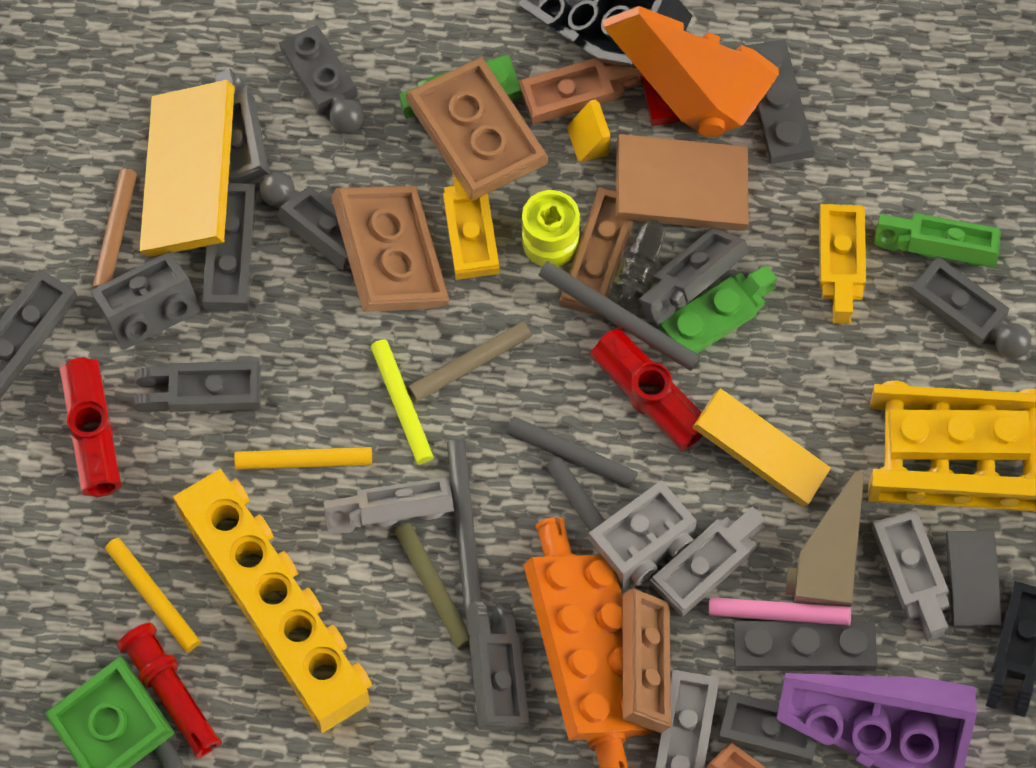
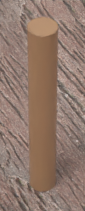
M124 168L119 172L92 289L113 279L137 173L131 169Z

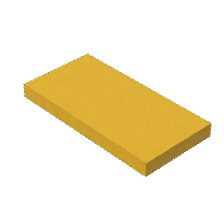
M228 80L152 96L139 250L146 257L163 255L169 251L173 253L224 243L235 86Z

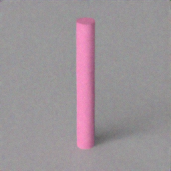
M710 597L709 616L850 625L851 607Z

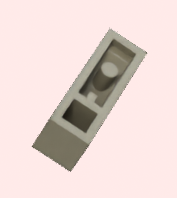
M854 472L800 551L797 567H788L785 595H792L793 603L851 607L864 472Z

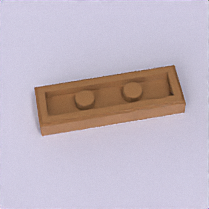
M599 187L569 274L609 298L635 221L615 219L616 191ZM562 291L559 305L602 317V315Z
M632 588L623 594V720L662 733L671 727L670 603Z

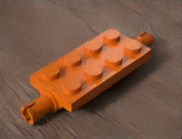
M555 517L544 519L535 526L539 534L544 557L530 558L524 564V569L568 740H586L590 750L596 752L600 768H629L623 743H625L627 738L648 735L654 731L623 720V596L617 574L602 555L577 556L572 554L564 518L558 517L555 520Z

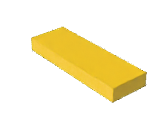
M721 388L713 394L692 427L803 507L811 502L831 469L827 464Z

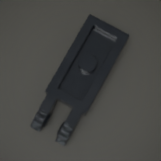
M1015 581L1012 586L991 672H994L986 706L996 709L998 704L1001 703L1006 676L1023 680L1014 704V715L1026 717L1034 685L1036 684V587Z

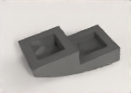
M994 530L946 531L948 578H950L952 625H1001L999 574Z

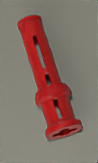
M151 622L141 624L126 633L118 641L117 647L121 653H127L139 671L138 679L142 685L147 688L152 687L194 752L195 758H202L213 751L210 747L211 745L218 748L222 744V740L217 736L176 673L178 669L177 660L174 655H167L156 638L157 629Z

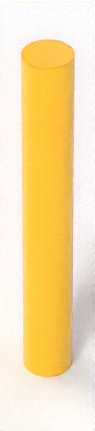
M372 447L238 451L234 455L235 470L373 465Z
M120 538L111 540L106 545L105 550L183 650L189 653L201 644L200 639Z

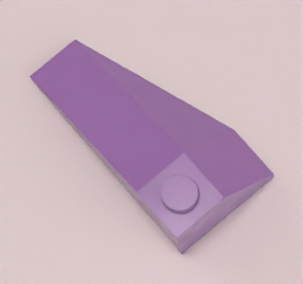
M785 673L777 720L825 745H836L855 755L856 761L869 768L871 765L878 768H964L977 715L976 692L973 686L930 678Z

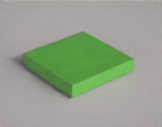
M121 656L44 713L80 768H130L175 734L126 659Z

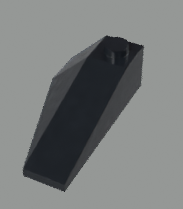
M520 0L518 3L526 12L601 62L631 68L637 67L603 28L604 19L641 6L683 22L684 31H686L693 16L679 0Z

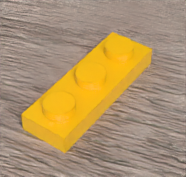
M889 411L890 459L1029 460L1031 455L1028 411Z

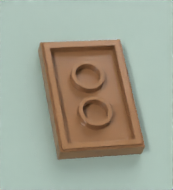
M483 57L406 92V101L471 201L547 165L548 155Z
M619 134L616 141L615 219L746 231L749 225L748 147Z
M417 186L336 188L331 198L363 312L433 309L446 306L449 302V297Z

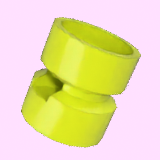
M555 190L538 192L530 197L523 207V249L526 256L533 263L541 267L547 261L557 267L563 266L571 261L576 254L579 245L580 212L576 202L569 195Z

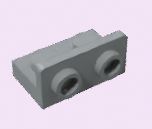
M661 480L590 531L588 540L617 573L620 587L625 589L633 582L639 586L648 581L657 572V564L668 556L676 557L694 541L697 520Z

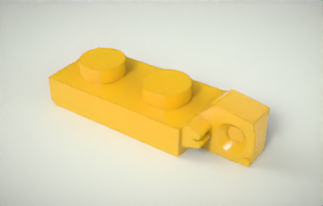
M452 172L454 186L444 187L443 199L455 278L460 280L500 274L488 194L471 201Z
M820 204V290H822V299H833V324H851L853 300L863 299V291L866 286L865 205Z

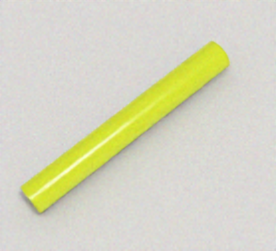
M376 341L371 345V350L416 463L420 465L434 459L433 453L388 341Z

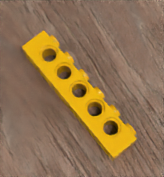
M220 468L173 496L180 517L320 732L323 734L368 706L370 699L367 689L372 686V683L359 662L351 665L342 651L347 649L343 637L333 624L326 628L318 616V613L323 610L316 596L309 587L301 590L293 577L298 575L296 567L284 550L277 554L269 542L274 536L264 518L260 514L253 518L245 506L250 500L241 483L236 478L229 481ZM227 518L238 521L237 525L228 531H221L216 528L220 521ZM255 554L262 557L261 562L254 567L247 568L239 564L247 555ZM272 591H282L287 594L286 598L278 604L271 605L263 601L265 596ZM296 628H306L311 631L310 636L302 642H293L287 638L289 633ZM321 665H330L336 669L335 674L326 680H319L312 676L313 671Z

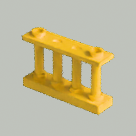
M887 381L883 384H874L870 399V409L885 410L884 466L880 469L872 470L868 484V502L1036 512V389H1025L1020 392L917 387L909 386L902 381ZM889 411H1028L1031 455L1029 460H1023V475L1019 477L1000 476L995 472V460H977V472L972 475L954 474L949 469V460H931V467L926 472L908 471L907 468L903 467V459H890Z

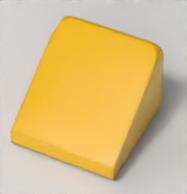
M596 99L589 101L567 127L578 162L605 157L610 153V132L600 103Z

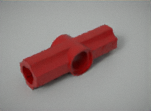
M620 328L613 331L610 330L598 341L596 346L590 351V358L624 391L636 411L647 415L682 452L692 447L703 437L702 434L692 428L702 412L672 382L671 374L666 367L660 363L652 362ZM644 384H654L660 388L661 392L656 395H648L642 392L639 387Z
M86 357L71 359L65 365L60 366L59 369L68 413L67 424L72 436L81 491L83 496H94L96 498L112 495L116 490L122 488L113 440L114 431L109 418L98 359H88ZM89 422L101 423L92 432L81 431L82 427Z

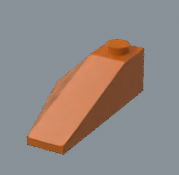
M641 6L603 20V28L678 118L705 137H719L726 131L743 126L779 76V68L754 49L741 45L736 50L720 45V37L708 32L703 37L684 31L683 22Z

